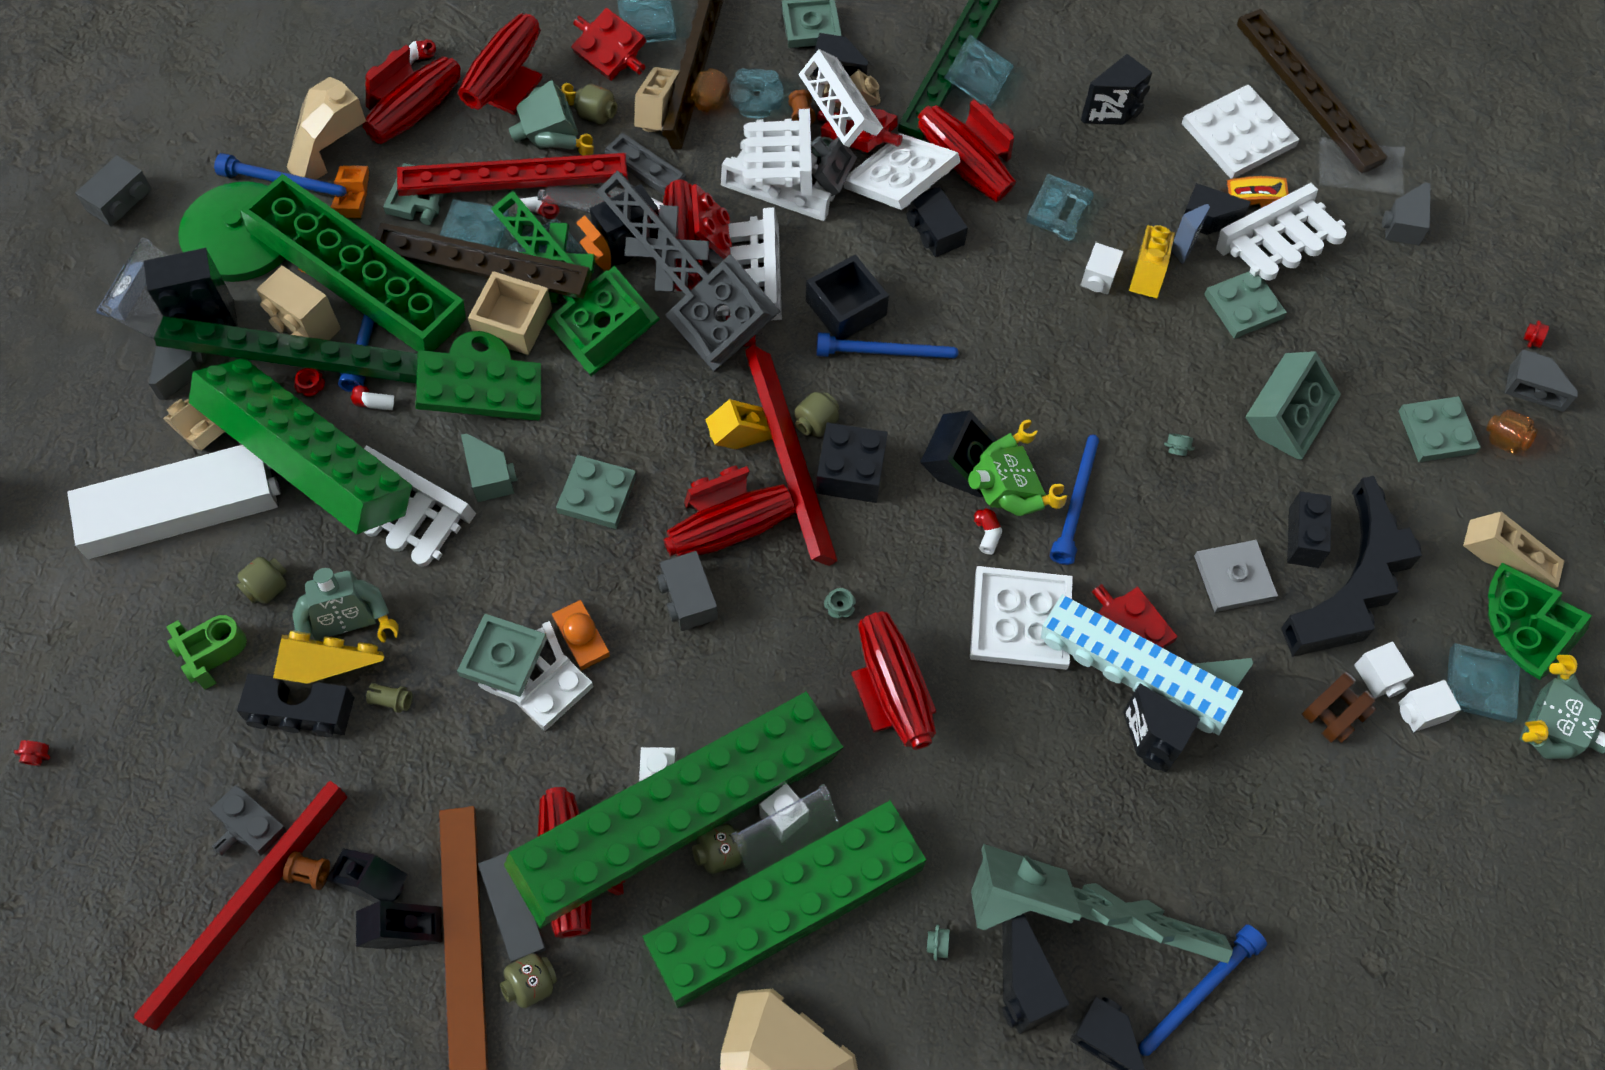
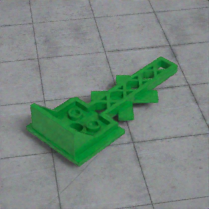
M511 191L491 208L498 219L526 251L519 253L589 267L594 272L596 258L594 254L565 253L569 233L568 223H550L548 233L514 191ZM516 203L518 205L516 217H504L503 213ZM523 226H534L533 236H522ZM540 245L547 246L546 253L539 252ZM614 266L609 271L606 270L593 282H589L584 299H573L570 296L563 295L568 302L552 314L553 317L547 321V324L589 375L593 376L656 324L660 318ZM549 292L550 301L558 303L559 294ZM601 318H611L610 323L606 327H598V322Z

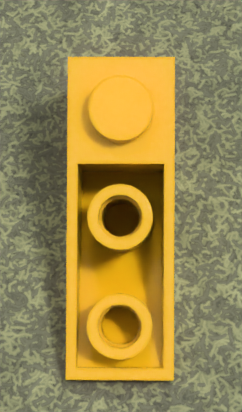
M1147 225L1129 291L1158 298L1168 268L1175 232H1171L1164 226Z
M290 631L289 635L282 634L273 678L308 684L381 662L384 659V654L381 651H377L378 646L374 644L358 642L357 647L344 645L345 640L324 637V641L310 639L311 634Z

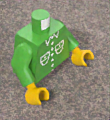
M1024 420L1016 434L1012 435L1009 433L990 444L980 455V462L973 468L968 477L970 487L972 489H980L986 503L990 507L1002 508L1016 516H1024L1043 510L1046 505L1060 509L1067 500V495L1062 497L1055 496L1063 493L1064 485L1062 484L1052 485L1049 494H1045L1024 447L1017 444L1019 442L1028 444L1034 440L1038 430L1031 434L1023 431L1030 427L1031 420Z

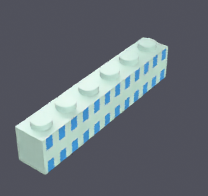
M1063 594L1042 625L1040 638L1050 648L1057 651L1063 650L1073 655V658L1079 664L1086 667L1093 666L1102 671L1103 675L1110 681L1115 683L1122 682L1133 688L1134 692L1141 683L1199 717L1200 721L1196 727L1203 732H1213L1220 735L1243 693L1242 690Z

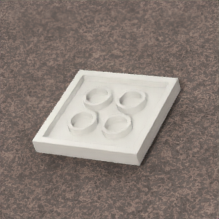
M1249 84L1185 115L1181 123L1231 179L1295 148L1300 140Z
M900 133L898 135H902L903 140L899 147L887 143L850 172L843 185L847 190L902 210L910 205L920 194L928 190L941 177L948 174L961 161L958 152Z
M977 566L975 572L970 659L1067 670L1070 654L1063 650L1057 651L1050 648L1040 637L1042 625L1060 596L1063 594L1072 599L1073 576Z

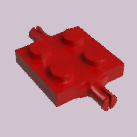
M605 8L592 23L587 22L582 16H577L578 20H574V26L582 30L583 33L571 46L572 50L610 81L628 66L637 74H641V70H645V65L636 59L638 51L647 42L644 35L608 8Z
M870 107L883 128L877 136L863 130L850 147L867 153L875 146L885 142L899 147L903 136L891 132L898 126V116ZM819 110L817 119L826 122L821 127V137H829L832 140L838 138L822 110ZM840 111L835 112L834 115H840ZM852 119L847 120L846 134L855 125Z
M1103 584L1092 591V594L1095 595L1103 606L1097 612L1098 614L1163 649L1176 641L1178 636L1139 587L1115 599L1112 598Z

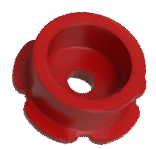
M1540 320L1536 324L1530 323L1523 337V340L1528 341L1527 347L1541 348L1549 326L1542 324Z
M304 368L296 374L294 387L298 393L311 397L323 390L325 380L322 379L323 376L319 371Z
M22 740L20 741L19 749L14 750V754L20 756L19 762L22 764L41 766L42 760L50 759L48 755L50 746L41 742Z

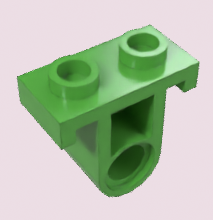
M227 615L213 617L189 631L179 620L166 626L172 636L171 639L167 640L170 648L176 657L182 655L186 663L181 666L185 676L190 683L197 681L204 690L217 684L214 677L208 671L237 656L246 646L247 639L244 632ZM230 633L229 637L220 640L224 634Z

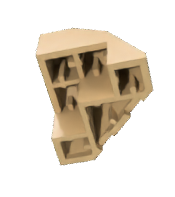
M328 77L308 90L301 107L287 164V169L292 175L317 180L328 172L319 151L366 122L358 97L342 81Z
M774 989L740 991L737 994L721 1050L720 1070H858L854 1053L844 1045L838 1047L823 1035L825 1030L803 1012L800 1015L782 1002L784 997Z

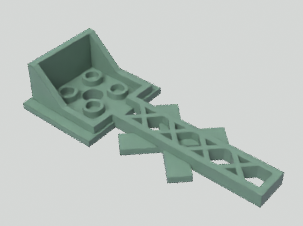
M983 844L981 849L983 860L971 890L976 924L979 929L986 930L1028 911L1040 913L1071 924L1073 920L1079 921L1083 917L1106 926L1118 928L1160 943L1227 964L1229 963L1233 950L1223 934L1163 916L1165 910L1149 900L1126 903L1097 883L1085 884L1082 889L1072 887L1067 870L1033 860L1027 855L1021 856Z

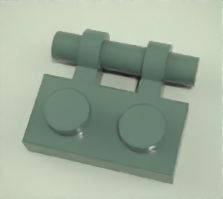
M403 163L402 167H404V166H415V165H410V164ZM396 178L383 208L387 215L413 220L416 211L422 212L420 221L425 225H430L433 218H436L440 212L439 204L442 198H445L448 193L431 194L429 200L422 199L424 195L399 196Z

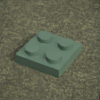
M782 0V14L788 48L816 46L819 33L842 36L835 0Z
M1249 271L1206 288L1204 296L1234 339L1284 319L1287 313L1264 279L1259 275L1253 276Z
M1459 396L1404 404L1398 410L1418 462L1476 454L1481 448Z
M577 455L557 503V513L617 529L637 477L636 471Z
M484 613L457 673L460 677L521 697L546 643L547 636L545 633Z

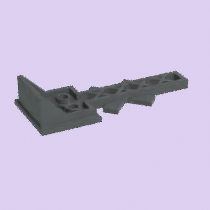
M619 171L615 172L596 191L636 237H626L625 256L649 257L656 260L655 291L674 292L676 283L685 294L665 315L714 372L781 312L731 254L709 274L697 260H708L709 241L679 240L677 238L679 206L660 205L658 216ZM619 182L625 188L624 201L613 200L608 194ZM631 207H641L644 210L643 223H633L630 220ZM650 229H658V239L650 238ZM676 259H682V267H676ZM688 273L699 274L703 278L692 290L688 287ZM727 305L730 309V317L728 320L721 322L717 317V310L720 306Z

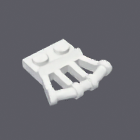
M550 621L543 623L542 628L536 631L546 634L556 661L550 666L539 656L535 666L542 674L534 681L529 678L521 697L478 683L479 687L483 690L516 703L544 731L552 726L594 687L592 681L563 654Z

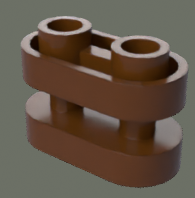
M1347 671L1301 714L1310 724L1319 717L1328 726L1321 734L1330 743L1335 739L1342 743L1356 730L1351 724L1357 718L1363 723L1376 710L1372 705L1376 699L1367 690L1359 697L1350 689L1356 680ZM1340 697L1349 707L1337 717L1329 707Z

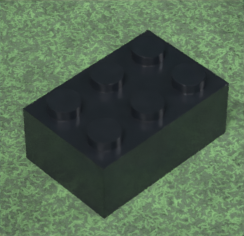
M207 248L144 261L147 291L162 316L238 327L234 299Z

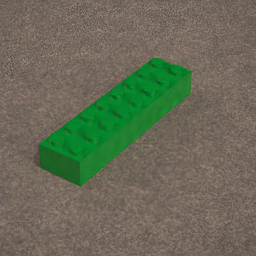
M281 174L240 210L247 232L417 352L418 350L434 352L466 321L464 300L284 174Z
M236 359L232 362L212 365L208 368L193 371L188 403L356 535L406 515L412 485L337 429L332 423H329L317 414L312 408L296 398L291 392L272 380L271 377L255 367L250 361Z
M889 800L642 937L677 1008L923 871L926 858L893 803Z

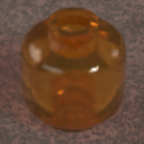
M710 68L708 71H701L697 75L690 90L696 108L703 112L717 111L722 108L730 92V85L725 74Z
M1510 409L1504 411L1500 416L1494 415L1486 428V431L1490 432L1489 442L1493 446L1511 454H1518L1522 450L1528 451L1538 433V430L1534 428L1535 423L1533 419Z

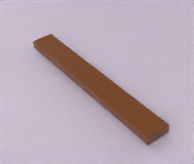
M474 806L439 810L449 1070H488L476 809Z

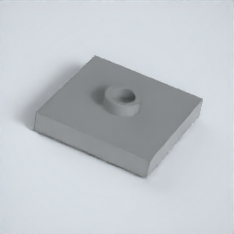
M1257 540L1196 552L1194 557L1214 612L1274 601L1277 598L1276 589Z

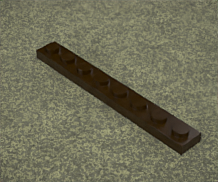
M698 0L697 12L692 20L690 36L686 40V50L684 57L680 61L679 75L674 82L673 96L668 103L667 117L662 123L663 136L667 138L672 149H682L723 0Z
M1259 9L1239 17L1236 24L1358 171L1362 174L1383 165L1387 159L1385 153L1263 10Z
M380 223L375 237L408 261L489 278L494 271L546 287L548 292L584 299L593 273L589 267Z

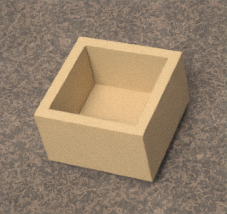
M284 266L278 268L256 289L262 300L260 303L261 307L270 316L269 323L280 333L285 331L289 335L330 340L341 330L327 296Z
M493 271L468 317L471 330L490 333L502 340L508 349L529 355L552 310L548 288Z

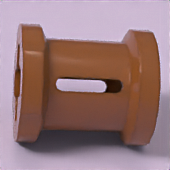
M805 89L793 91L788 96L789 106L793 109L792 121H799V109H810V125L813 124L816 120V113L811 107V93Z
M294 851L289 855L284 866L283 880L288 883L298 881L310 884L312 889L321 890L330 872V861L325 858H321L319 861L306 858L300 852Z

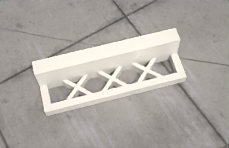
M818 49L799 73V76L842 144L850 147L863 130L877 136L883 126L838 58ZM818 66L817 80H812L810 75ZM829 84V95L823 98L824 85ZM836 102H841L840 115H834ZM852 119L855 125L846 134L847 120Z

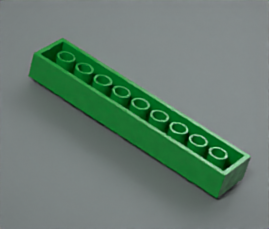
M806 691L510 851L504 867L539 928H542L762 802L787 783L790 786L830 763L843 749V746Z

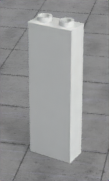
M243 445L67 491L75 546L89 560L278 508L276 495L281 494L276 477L271 475L270 469L272 468Z

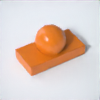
M581 600L552 613V617L581 671L610 657L609 650Z

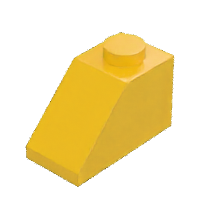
M729 399L705 419L710 431V437L714 445L739 449L773 439L763 407Z

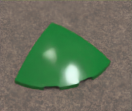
M1501 563L1493 576L1488 592V618L1491 629L1506 651V654L1527 673L1541 680L1550 672L1549 666L1552 663H1559L1556 656L1567 655L1589 628L1592 615L1562 601V592Z

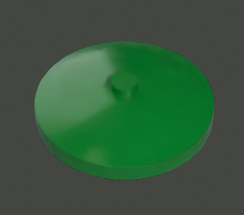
M248 181L233 182L215 187L197 198L186 210L180 222L178 237L182 251L188 252L207 248L222 279L227 282L254 279L279 266L286 258L247 232L240 211L268 185Z

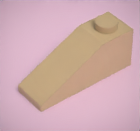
M653 67L635 94L634 127H640L647 132L662 130V123L666 120L668 113V103L673 96L674 82L679 75L678 70Z
M1502 511L1469 521L1463 546L1482 561L1496 567L1504 563L1552 588L1559 586L1564 560Z

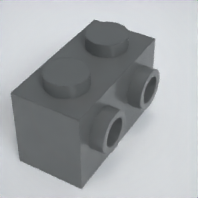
M116 155L77 190L75 194L87 212L111 227L138 201L143 199L152 188L140 169Z
M697 551L660 562L661 574L656 577L661 593H668L671 602L667 603L666 606L671 621H678L681 631L718 620L717 605Z

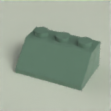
M1316 351L1285 353L1245 418L1259 439L1296 459H1303L1341 393Z

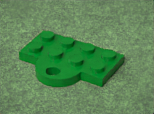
M483 331L464 333L455 339L449 353L418 350L415 409L539 421L541 417V363L511 360L510 352L504 342L490 333ZM482 343L488 350L483 352L477 351L472 347V344Z

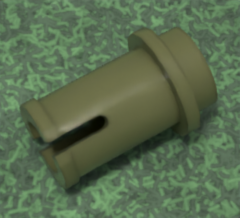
M372 683L369 688L374 690V692L367 690L366 701L368 704L393 708L396 713L407 711L412 703V692L407 691V688L404 686L397 689Z

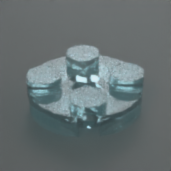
M763 69L738 70L729 86L730 104L733 108L734 106L738 108L739 113L745 117L764 118L769 116L770 111L776 107L778 110L783 103V85L779 80L778 73L774 70ZM753 91H760L758 96H753Z

